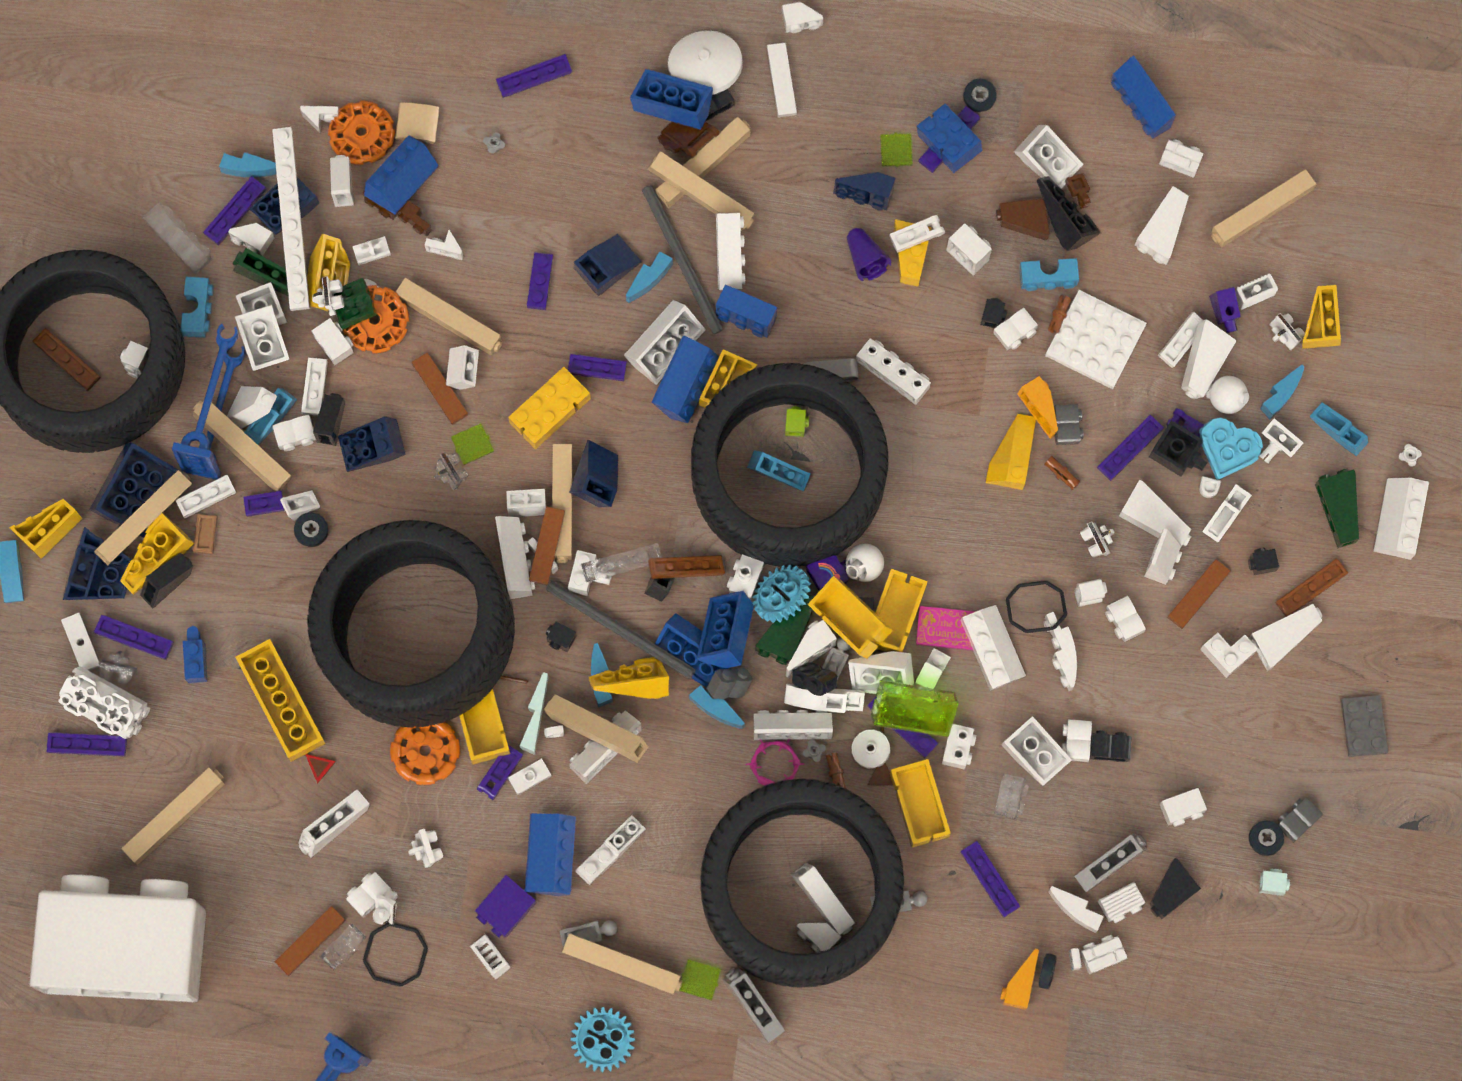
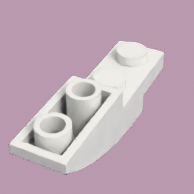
M1054 612L1045 616V621L1043 622L1045 627H1051L1057 622ZM1059 625L1056 629L1047 631L1052 634L1053 638L1051 641L1055 650H1059L1055 652L1052 662L1055 669H1059L1062 675L1060 680L1063 687H1067L1068 691H1071L1074 688L1077 673L1076 650L1069 627L1061 629Z
M786 684L784 703L827 712L863 711L865 692L864 690L834 689L822 696H816L807 689L798 688L794 684Z
M631 815L604 841V844L576 869V873L590 885L636 841L646 828Z

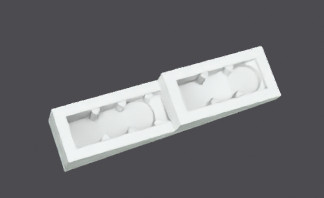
M786 44L767 45L778 118L794 116L797 114Z

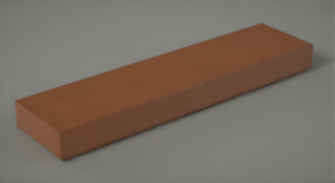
M44 328L32 341L85 390L89 391L101 378L47 328Z
M428 352L411 362L452 425L468 416L467 411L451 387L446 385L445 378Z
M546 507L529 577L530 582L544 585L549 584L565 510Z
M722 555L650 558L648 561L652 579L722 576L725 574Z
M1336 558L1275 603L1287 617L1345 577L1348 571Z
M1215 559L1167 618L1183 629L1231 571Z
M331 906L274 962L290 976L346 920Z

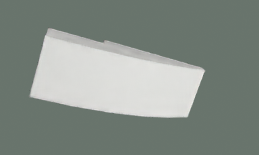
M1236 484L1202 532L1219 542L1252 495Z
M1053 886L1050 887L1048 893L1063 912L1084 928L1094 933L1098 931L1104 916L1085 909L1088 901Z

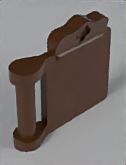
M706 121L701 130L671 122L661 131L658 141L665 150L678 153L682 149L691 158H694L697 155L696 152L711 138L717 137L720 132ZM706 130L708 131V132H707L703 137H701L692 147H690V145H691L697 138H699Z

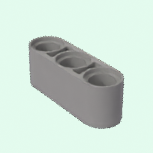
M857 359L804 363L826 369L848 382L859 379Z

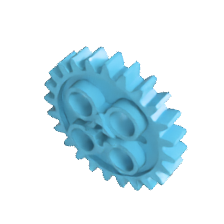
M783 565L781 570L776 567L774 573L769 571V577L763 576L764 582H758L760 588L754 590L757 594L752 597L755 600L752 603L755 606L754 610L762 619L764 618L767 622L770 620L772 623L776 619L781 622L783 617L788 620L790 614L795 616V610L801 611L800 605H806L803 600L809 598L806 593L811 591L808 587L811 583L808 581L809 577L802 569H799L797 566L793 568L791 565L786 568ZM773 586L778 587L790 599V601L788 602L786 599H784L783 596L780 595L773 588Z
M602 1007L601 1013H598L597 1009L594 1008V1014L592 1015L587 1011L586 1019L580 1016L581 1024L575 1022L578 1030H572L576 1037L570 1038V1040L576 1042V1044L571 1048L574 1050L578 1049L574 1056H581L579 1063L581 1064L586 1061V1068L593 1065L594 1072L598 1067H600L602 1073L605 1067H608L611 1072L612 1065L619 1069L618 1062L621 1061L625 1064L626 1061L623 1057H631L627 1051L634 1050V1047L629 1045L630 1042L635 1041L634 1038L630 1037L634 1030H628L631 1023L625 1024L626 1016L620 1019L619 1011L613 1015L612 1008H610L608 1013H605L604 1007ZM597 1021L604 1022L605 1028L602 1031L594 1029V1024ZM591 1030L600 1037L606 1035V1040L618 1046V1049L616 1050L604 1042L602 1045L599 1044V1039L588 1034L587 1031ZM619 1031L622 1033V1038L619 1041H613L611 1034ZM591 1038L595 1041V1045L590 1049L585 1048L584 1041ZM605 1048L612 1051V1055L608 1059L601 1057V1051Z

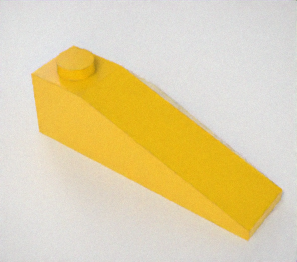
M1017 414L989 463L986 483L1020 490L1024 489L1036 422L1034 416Z
M163 513L148 526L142 543L137 547L136 555L130 561L120 580L132 594H135L143 587L146 576L179 553L184 555L194 544Z
M655 657L638 659L634 661L633 665L626 666L624 664L619 666V670H607L589 677V682L595 691L648 699H659L669 696V675L661 661Z

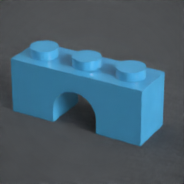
M1077 258L1059 259L1057 262V272L1054 274H1045L1040 268V261L1020 263L1021 289H1026L1027 291H1035L1037 288L1053 290L1056 287L1070 289L1078 285Z
M186 277L184 296L187 301L197 302L198 307L192 313H182L181 332L183 337L206 338V332L210 331L208 314H211L212 303L209 302L210 296H213V284L210 283L209 278Z

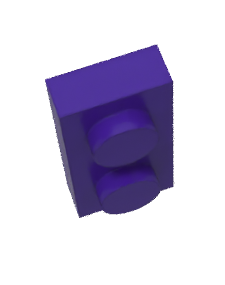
M282 491L243 497L247 517L285 511L280 501L283 498Z

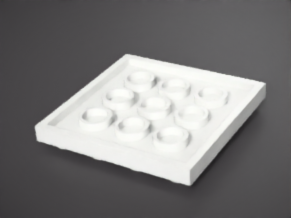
M1079 290L1066 314L1067 317L1063 320L1060 332L1056 333L1045 356L1113 389L1147 323Z

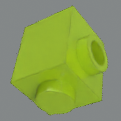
M801 407L787 409L785 436L804 437L805 427H809V416H806V410H802Z

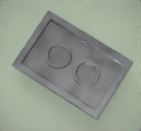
M1381 695L1341 699L1348 757L1387 754L1388 747Z

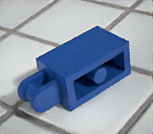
M191 626L187 629V641H183L185 680L188 684L208 682L206 645L201 639L200 631L197 627Z

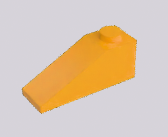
M1038 376L1022 386L1017 395L1051 439L1058 431L1052 395L1047 382Z
M1035 949L1006 985V988H1002L1000 999H1003V1005L1025 1010L1028 1008L1039 949Z

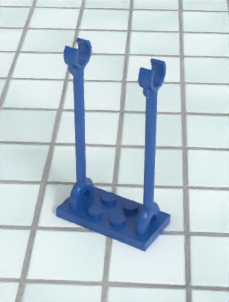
M223 324L217 329L216 342L219 346V351L196 430L187 433L183 437L181 444L174 442L172 447L182 472L214 480L220 478L221 472L217 465L215 454L210 451L214 435L208 431L206 436L203 433L223 362L226 364V371L215 405L220 411H222L233 370L241 365L246 353L244 347L241 346L242 353L238 357L232 358L228 355V351L234 346L239 333L237 327H234L235 334L229 339L223 338L221 336L222 330L225 329ZM193 441L200 442L199 448L190 445Z
M329 1032L325 1037L329 1044L324 1052V1059L327 1065L315 1081H335L341 1072H353L360 1064L367 1067L371 1059L341 1037Z

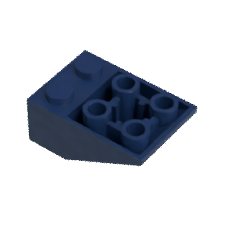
M875 172L836 178L833 194H836L841 199H852L860 205H871L876 210H887L894 190L895 177Z
M297 177L302 219L319 204L317 196ZM278 183L250 208L275 235L282 231Z
M617 234L588 250L575 260L574 269L595 294L600 296L642 261Z
M384 416L338 436L347 472L389 462L406 455L398 422L394 418Z
M587 440L569 493L599 508L612 507L618 488V455Z

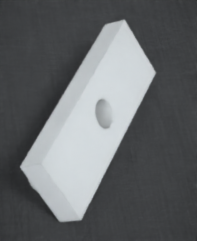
M76 613L62 619V624L79 667L81 666L88 671L100 667V662L81 614ZM80 641H84L82 646H79Z

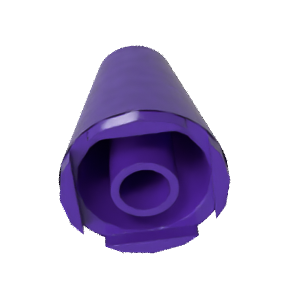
M853 228L848 232L847 242L858 279L864 281L863 278L873 280L887 271L886 266L888 264L891 266L892 264L890 257L863 229Z

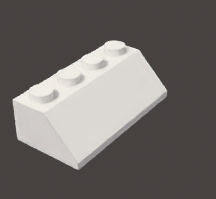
M673 300L624 356L639 372L657 385L663 378L682 336H687L696 341L706 329L686 305Z
M1414 478L1387 479L1374 552L1410 560L1415 556L1429 485L1428 481Z
M496 516L498 537L510 599L532 596L535 584L529 581V571H531L532 566L531 560H527L525 554L529 552L527 541L523 542L522 534H526L525 525L520 523L519 517Z
M996 605L981 609L960 619L990 691L1026 676Z
M767 710L758 711V714H754V740L832 739V713H827V711L816 710V713H808L807 710H798L796 713H789L787 710H779L777 713H769Z
M624 711L622 714L620 712L617 713L612 719L614 724L636 735L642 731L641 723L627 711ZM593 740L588 741L584 746L585 750L581 754L576 753L570 759L571 763L569 764L570 768L586 784L618 754Z

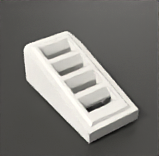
M486 934L470 946L495 979L511 968ZM488 943V946L486 948H484L480 952L478 951V949H480L482 946ZM490 950H493V952H491L488 956H486L485 958L483 957ZM498 956L496 960H494L491 964H488L489 961Z

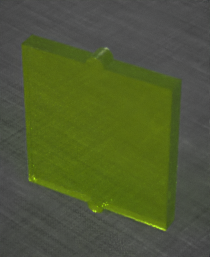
M897 132L894 134H880L882 166H895L898 168L899 166L913 165L911 134H898Z
M481 423L451 436L456 447L455 452L459 454L463 465L494 452L489 441L490 437L486 435Z
M688 959L685 971L681 974L683 978L679 991L712 1001L715 988L718 987L717 981L721 969Z

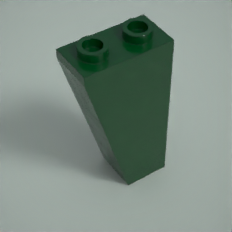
M245 248L243 252L239 251L232 263L235 266L234 272L262 285L271 282L275 291L289 297L285 268L248 248Z
M1348 469L1338 471L1336 475L1330 476V474L1319 477L1315 487L1337 548L1356 543L1359 539L1355 470L1348 471Z
M807 594L809 598L803 600L806 605H800L801 611L795 610V616L790 614L788 620L783 617L781 622L776 619L756 644L755 651L758 652V655L764 658H769V656L775 658L776 662L782 665L790 663L813 612V609L808 604L814 596Z

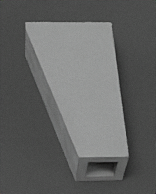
M1131 834L1076 874L1075 878L1086 892L1090 891L1147 850L1145 847L1147 845L1146 841L1141 835Z
M739 968L729 970L725 974L726 977L722 980L765 1040L771 1042L785 1031L746 973Z

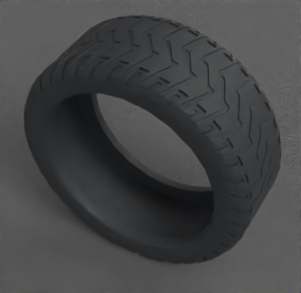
M70 250L45 256L30 263L17 272L0 290V404L12 421H15L22 431L27 432L26 434L47 446H52L62 451L67 450L76 453L101 452L123 446L142 436L160 421L168 411L178 394L177 392L179 391L184 374V337L180 324L165 294L144 270L120 256L107 252ZM98 293L109 294L123 299L139 309L149 321L151 341L148 359L138 379L128 391L116 400L96 409L73 412L56 410L40 404L24 392L18 370L20 346L28 328L39 314L51 305L73 295Z
M778 363L759 367L738 376L730 384H726L713 397L709 405L706 406L701 415L702 417L698 421L693 437L691 480L693 481L692 486L693 493L696 496V503L701 510L700 512L705 522L708 523L713 533L717 534V537L724 544H727L735 552L762 561L764 564L778 567L783 565L785 567L789 565L795 567L807 566L822 559L838 555L863 535L872 523L883 498L888 472L889 452L886 435L875 409L855 386L842 377L813 365ZM798 405L820 411L834 420L849 436L857 451L861 469L857 488L846 504L826 519L815 524L796 528L773 526L758 521L742 511L728 496L720 480L717 460L723 443L731 431L749 415L768 407Z
M403 520L382 524L366 530L341 547L332 559L328 561L323 571H321L311 594L308 607L309 614L307 615V632L311 643L310 647L315 656L314 659L324 676L353 708L378 722L396 727L413 728L414 726L427 727L440 724L458 717L478 704L494 688V685L502 676L511 655L515 635V617L510 596L489 558L473 541L460 532L442 524L422 520ZM435 564L454 570L473 584L478 604L476 627L470 643L460 658L443 673L427 681L411 685H387L370 680L355 671L350 660L347 645L349 620L356 603L365 590L380 577L397 568L409 565Z
M804 778L787 779L777 783H770L752 791L748 796L741 798L724 814L725 816L716 825V829L713 830L705 848L701 867V899L710 931L729 958L745 969V971L769 983L805 988L826 985L846 978L863 967L876 955L889 937L900 911L904 891V870L900 850L893 833L885 820L869 803L850 790L833 783ZM788 815H812L827 819L844 828L861 845L869 858L874 875L875 898L872 910L865 923L848 940L832 949L814 954H793L777 950L755 938L739 920L732 907L727 890V876L731 861L741 843L755 829L771 820Z

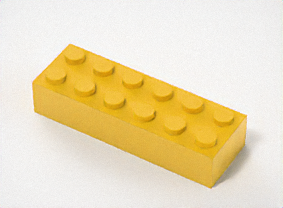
M270 639L235 657L291 762L326 744Z

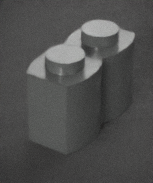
M1078 404L1055 405L1054 411L1058 431L1055 434L1056 445L1079 444L1080 439L1084 437L1083 428H1080L1079 421L1082 420V410L1078 409Z
M735 668L733 670L719 669L714 673L707 689L712 698L715 699L741 698L746 694L753 678L748 670L744 668Z
M1307 797L1303 801L1298 799L1292 805L1294 810L1290 813L1286 811L1278 819L1280 821L1278 825L1293 843L1323 815Z

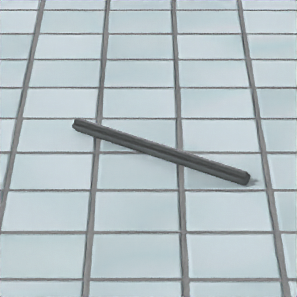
M651 185L646 186L642 189V192L712 333L717 334L722 331V326Z
M554 581L547 585L546 590L688 679L693 677L695 669Z

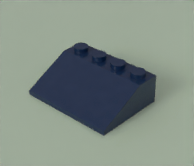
M126 443L89 510L121 526L178 469L136 444ZM147 528L139 536L144 538Z

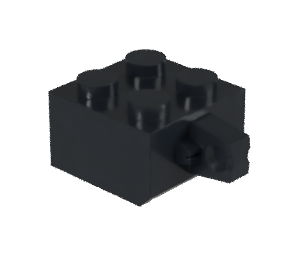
M1172 420L1149 455V458L1182 477L1187 467L1190 469L1195 467L1203 471L1207 464L1205 460L1200 458L1201 454L1197 452L1203 440Z

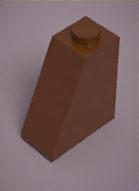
M1043 199L999 204V208L996 210V219L1000 221L1001 227L1038 239L1048 240L1049 227Z

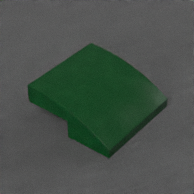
M363 277L342 286V292L334 293V296L341 295L344 301V307L336 309L339 325L342 329L377 315L372 297Z

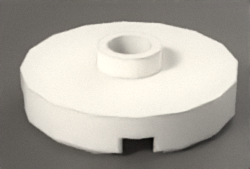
M865 730L854 738L852 755L855 761L862 767L868 769L880 767L889 758L890 744L883 733L876 730ZM869 746H874L873 751L869 752L867 750Z

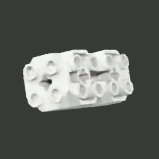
M81 666L72 671L76 674L73 677L68 676L59 693V703L64 706V709L76 716L83 715L97 723L98 728L111 735L117 734L124 739L130 738L133 734L137 735L142 727L140 723L150 712L146 702Z

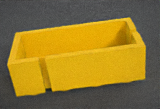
M563 367L508 417L509 423L520 435L523 434L524 439L536 450L576 413L573 406L574 403L576 409L579 410L591 399L590 392Z
M894 569L890 571L875 612L893 630L882 643H876L879 646L877 649L884 652H903L928 582L911 576L909 583H906L908 574Z
M835 576L827 582L808 604L847 644L866 659L879 647L876 643H882L893 631L843 581Z
M492 689L478 704L459 715L473 765L496 759L498 756L510 754Z
M929 759L891 769V780L894 790H897L896 797L911 847L927 844L930 839L934 842L949 838L951 835Z

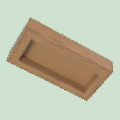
M197 514L194 553L213 554L217 516Z

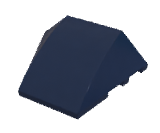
M84 527L74 554L62 600L124 599L127 588L120 580L132 559L121 552L107 565L94 552L104 540Z

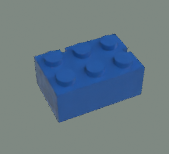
M943 104L932 113L933 118L928 116L916 126L917 133L922 141L940 159H943V163L955 173L982 151V143L966 124L946 104Z
M725 284L716 303V316L723 322L727 323L729 321L734 323L741 330H752V334L762 338L764 336L767 338L777 318V307Z

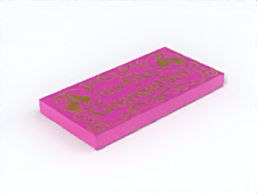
M919 606L916 645L973 651L960 619L975 611Z

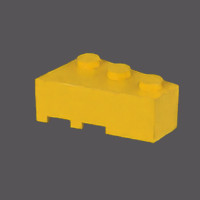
M895 219L894 232L914 223ZM929 240L897 253L900 283L919 286Z
M1336 285L1317 286L1302 342V349L1341 346Z
M723 349L700 396L699 405L706 408L713 397L726 384H730L732 380L748 371L757 369L758 364Z
M62 499L46 507L41 513L33 517L30 516L26 518V521L9 528L42 559L83 518L69 503Z

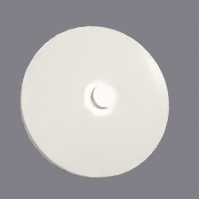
M699 31L685 36L675 44L668 58L670 76L713 87L712 95L720 93L733 85L740 76L743 65L741 51L737 43L729 36L716 31Z

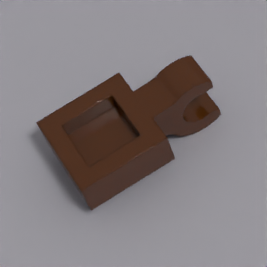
M1081 173L1066 178L1067 188L1072 197H1078L1080 208L1088 207V203L1091 202L1087 195L1090 187L1084 174Z

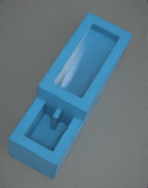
M245 152L242 159L224 153L219 165L221 173L238 177L252 176L253 178L277 174L276 162Z
M659 251L651 267L643 264L626 294V301L630 303L656 286L673 265V258Z
M1303 365L1275 384L1270 390L1273 396L1265 401L1260 408L1269 420L1285 406L1294 393L1305 368Z
M277 388L274 394L277 398L270 412L249 424L244 432L257 445L273 431V425L280 423L297 401L294 396L283 388Z
M1323 402L1310 415V418L1320 428L1355 456L1368 444L1367 435L1352 426L1351 421Z
M17 540L0 542V579L4 603L24 601L22 563L20 562V550Z
M595 643L593 647L591 676L609 670L598 643ZM594 690L598 708L613 702L610 693Z
M701 685L689 695V699L710 717L739 729L745 727L743 720L724 699H713Z

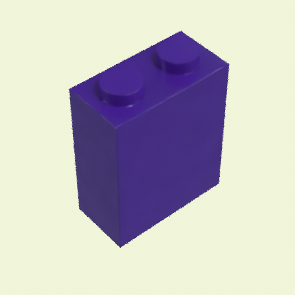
M505 875L475 910L476 918L483 925L488 923L493 927L491 931L497 937L503 936L506 939L533 908L536 900Z

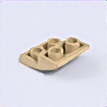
M399 103L395 139L405 140L410 135L418 141L434 144L439 107L417 103Z

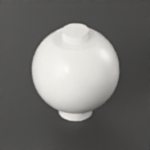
M1224 376L1210 385L1206 392V397L1211 400L1212 405L1218 411L1232 414L1240 411L1249 400V393L1242 380L1234 376Z
M859 544L853 547L846 558L847 575L861 582H869L876 579L884 568V558L881 551L871 544Z

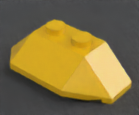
M326 234L321 235L310 256L307 284L310 306L329 311V309L325 308V304L324 307H319L318 304L314 303L312 296L317 293V289H323L322 277L328 276L330 281L340 280L342 286L348 283L350 261L341 245V240Z

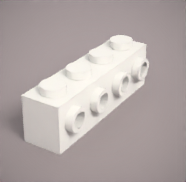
M716 213L719 290H723L725 284L735 289H742V285H745V273H742V266H745V256L741 254V247H744V235L741 236L740 228H744V219L740 217V213Z
M870 338L856 355L859 364L915 405L930 388L931 382H929V378L926 375L918 374L914 371V367L908 362L903 363L899 360V356L893 351L888 352L878 340L873 341Z

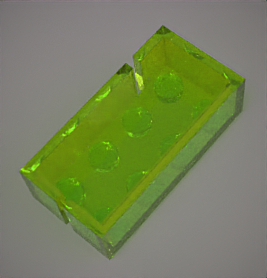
M880 680L876 693L877 699L874 700L871 710V718L875 726L949 737L959 703L955 692L938 690L936 693L935 689Z

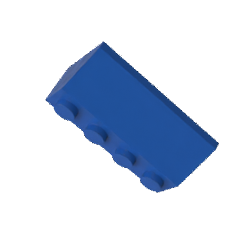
M1132 56L1113 73L1111 84L1122 95L1121 98L1124 104L1130 106L1134 118L1143 125L1144 132L1154 139L1172 127L1176 114L1135 56Z
M645 69L630 99L633 110L636 112L701 130L709 114L713 87Z
M409 135L366 181L364 196L391 213L396 214L438 168V164L425 144Z
M682 336L653 397L652 403L670 419L689 423L719 356L709 347L687 336Z
M744 591L710 598L697 654L698 661L724 669L742 665L754 608L753 602Z
M675 613L666 622L655 645L694 668L695 673L692 679L707 688L714 673L724 668L698 661L697 654L703 631Z
M530 814L525 892L558 897L571 895L576 826L575 816Z

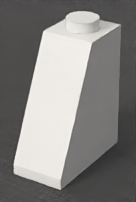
M337 155L335 158H330L331 195L335 207L354 205L350 159L344 155Z
M241 386L227 417L242 429L268 414L277 396L263 387Z

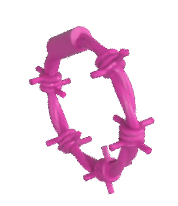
M760 739L761 744L756 749L751 763H746V765H750V769H752L758 780L757 783L764 786L775 783L763 776H759L757 773V768H762V766L757 765V755L761 751L766 754L764 750L770 745L780 746L779 752L782 748L792 753L793 760H788V762H793L794 770L789 777L784 774L785 779L783 780L794 779L799 765H804V763H800V759H798L792 747L788 745L790 739L787 740V743L785 741L764 743Z

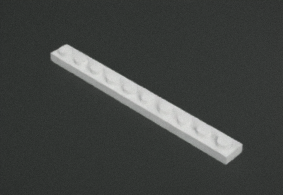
M291 127L272 129L290 310L310 309L293 132Z

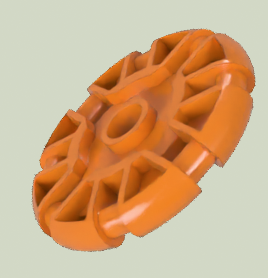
M364 100L359 103L350 102L339 109V117H335L334 120L330 121L328 136H330L331 140L329 143L337 155L349 157L352 164L364 165L365 162L374 163L387 154L388 148H391L395 139L393 119L384 108L381 109L374 102ZM361 110L362 114L355 115L354 111ZM375 113L377 116L374 118L371 114ZM343 118L347 119L345 123L341 122ZM379 126H385L386 130H380ZM359 128L367 130L363 136L357 135L356 132ZM343 133V137L338 138V134ZM379 140L383 143L380 147L376 145ZM347 146L352 148L350 152L346 151ZM361 151H362V152L369 151V154H367V155H362Z
M369 285L367 287L372 297L376 314L380 316L379 323L374 325L370 323L369 319H366L342 330L344 335L349 337L353 346L364 352L367 350L372 351V353H383L391 350L393 345H398L406 335L409 313L406 304L402 303L400 296L388 287L380 288L377 285ZM376 294L382 295V301L375 300ZM391 303H394L397 307L393 311L388 306ZM394 319L400 320L399 327L393 326ZM356 327H358L359 331L361 332L357 336L353 332V330ZM389 333L392 338L385 341L383 336ZM368 337L375 338L374 344L367 343Z
M444 721L436 725L419 727L420 731L415 734L412 732V729L416 728L415 726L413 728L400 726L394 734V741L390 745V757L396 766L395 770L402 778L407 781H414L417 785L436 784L435 782L440 779L444 780L454 771L455 763L460 757L459 739H456L454 735L456 732L448 723ZM431 726L437 728L436 734L430 732ZM445 738L449 740L447 745H444L442 741ZM403 739L408 741L406 747L401 746ZM423 746H429L431 752L429 755L423 756L420 754V749ZM445 755L450 756L448 762L443 761ZM406 756L409 762L403 764L401 758ZM437 766L439 772L431 774L430 769ZM415 768L421 770L419 775L413 773Z

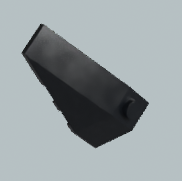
M1049 176L1036 180L1056 237L1064 249L1067 251L1077 249L1101 233L1087 214L1083 216L1076 209L1078 205L1074 201L1071 202L1064 197L1065 192Z

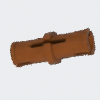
M1064 295L1059 296V301L1056 309L1052 312L1053 317L1048 327V331L1054 333L1055 330V334L1059 333L1063 320L1067 317L1066 312L1071 302V298L1065 296L1064 299Z
M1053 456L1045 462L1044 465L1057 475L1056 478L1058 480L1061 479L1071 490L1080 483V480L1068 471L1069 468L1067 466L1064 467Z
M831 753L832 756L830 754L826 755L830 770L828 774L829 777H832L833 784L846 788L843 778L844 770L840 767L838 753Z

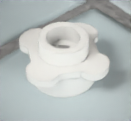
M1407 444L1404 446L1405 450L1403 453L1399 454V459L1406 461L1409 466H1415L1417 458L1421 457L1422 453L1416 447Z

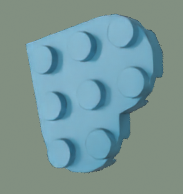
M1211 419L1199 431L1200 438L1203 440L1202 447L1216 480L1253 464L1259 459L1261 448H1263L1262 439L1257 432L1245 427L1237 429L1234 423L1227 419Z

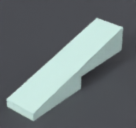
M543 672L528 706L529 711L534 714L520 744L522 750L534 755L549 679L548 674Z

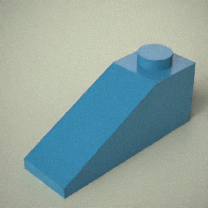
M754 450L747 468L801 491H804L811 475L804 470Z

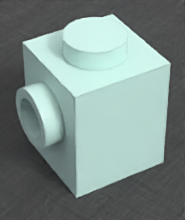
M1270 869V871H1263L1261 873L1259 893L1283 896L1286 891H1289L1290 879H1287V873H1282L1280 869Z

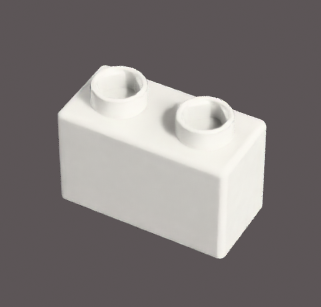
M65 875L62 877L61 891L44 890L39 893L29 984L31 987L44 994L182 1002L198 1001L206 910L194 899L187 898V883L165 879H146L141 882L140 896L108 894L109 880L106 878L90 875Z

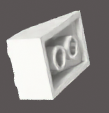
M1038 125L1014 151L1041 178L1049 176L1061 189L1066 184V178L1073 176L1083 165L1048 125Z
M272 305L235 316L253 371L289 360Z
M1164 528L1157 540L1144 577L1165 585L1168 580L1173 579L1176 571L1173 569L1174 563H1178L1182 552L1179 551L1181 545L1168 529Z
M824 620L820 622L815 621L808 626L809 630H807L787 666V678L792 676L794 669L808 662L815 661L828 652L831 647H835L837 638Z
M891 651L871 655L868 659L861 657L849 660L852 690L909 697L914 684L911 653Z
M1033 716L1001 744L1013 759L1042 786L1072 760Z

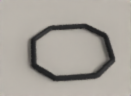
M1049 581L1018 584L1006 597L1009 622L1024 633L1054 630L1067 617L1064 592ZM1046 584L1059 592L1063 615L1053 626L1025 629L1013 621L1009 599L1020 587Z
M388 922L371 932L363 963L372 979L401 987L421 975L428 946L416 928L397 923L392 925ZM389 926L415 932L424 947L417 974L402 983L375 976L367 962L374 935Z

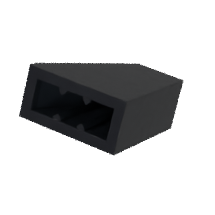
M331 393L324 396L313 430L317 443L336 446L345 407V400L339 394Z
M179 553L146 576L140 596L152 609L190 576L193 569L190 559Z
M1177 858L1170 863L1150 902V910L1157 918L1163 919L1201 889Z

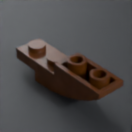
M364 196L365 203L370 207L375 206L378 208V212L383 217H389L394 220L398 215L402 222L405 224L407 222L413 226V230L421 235L423 233L425 236H428L431 233L430 224L420 218L422 215L421 209L412 202L407 201L396 214H393Z

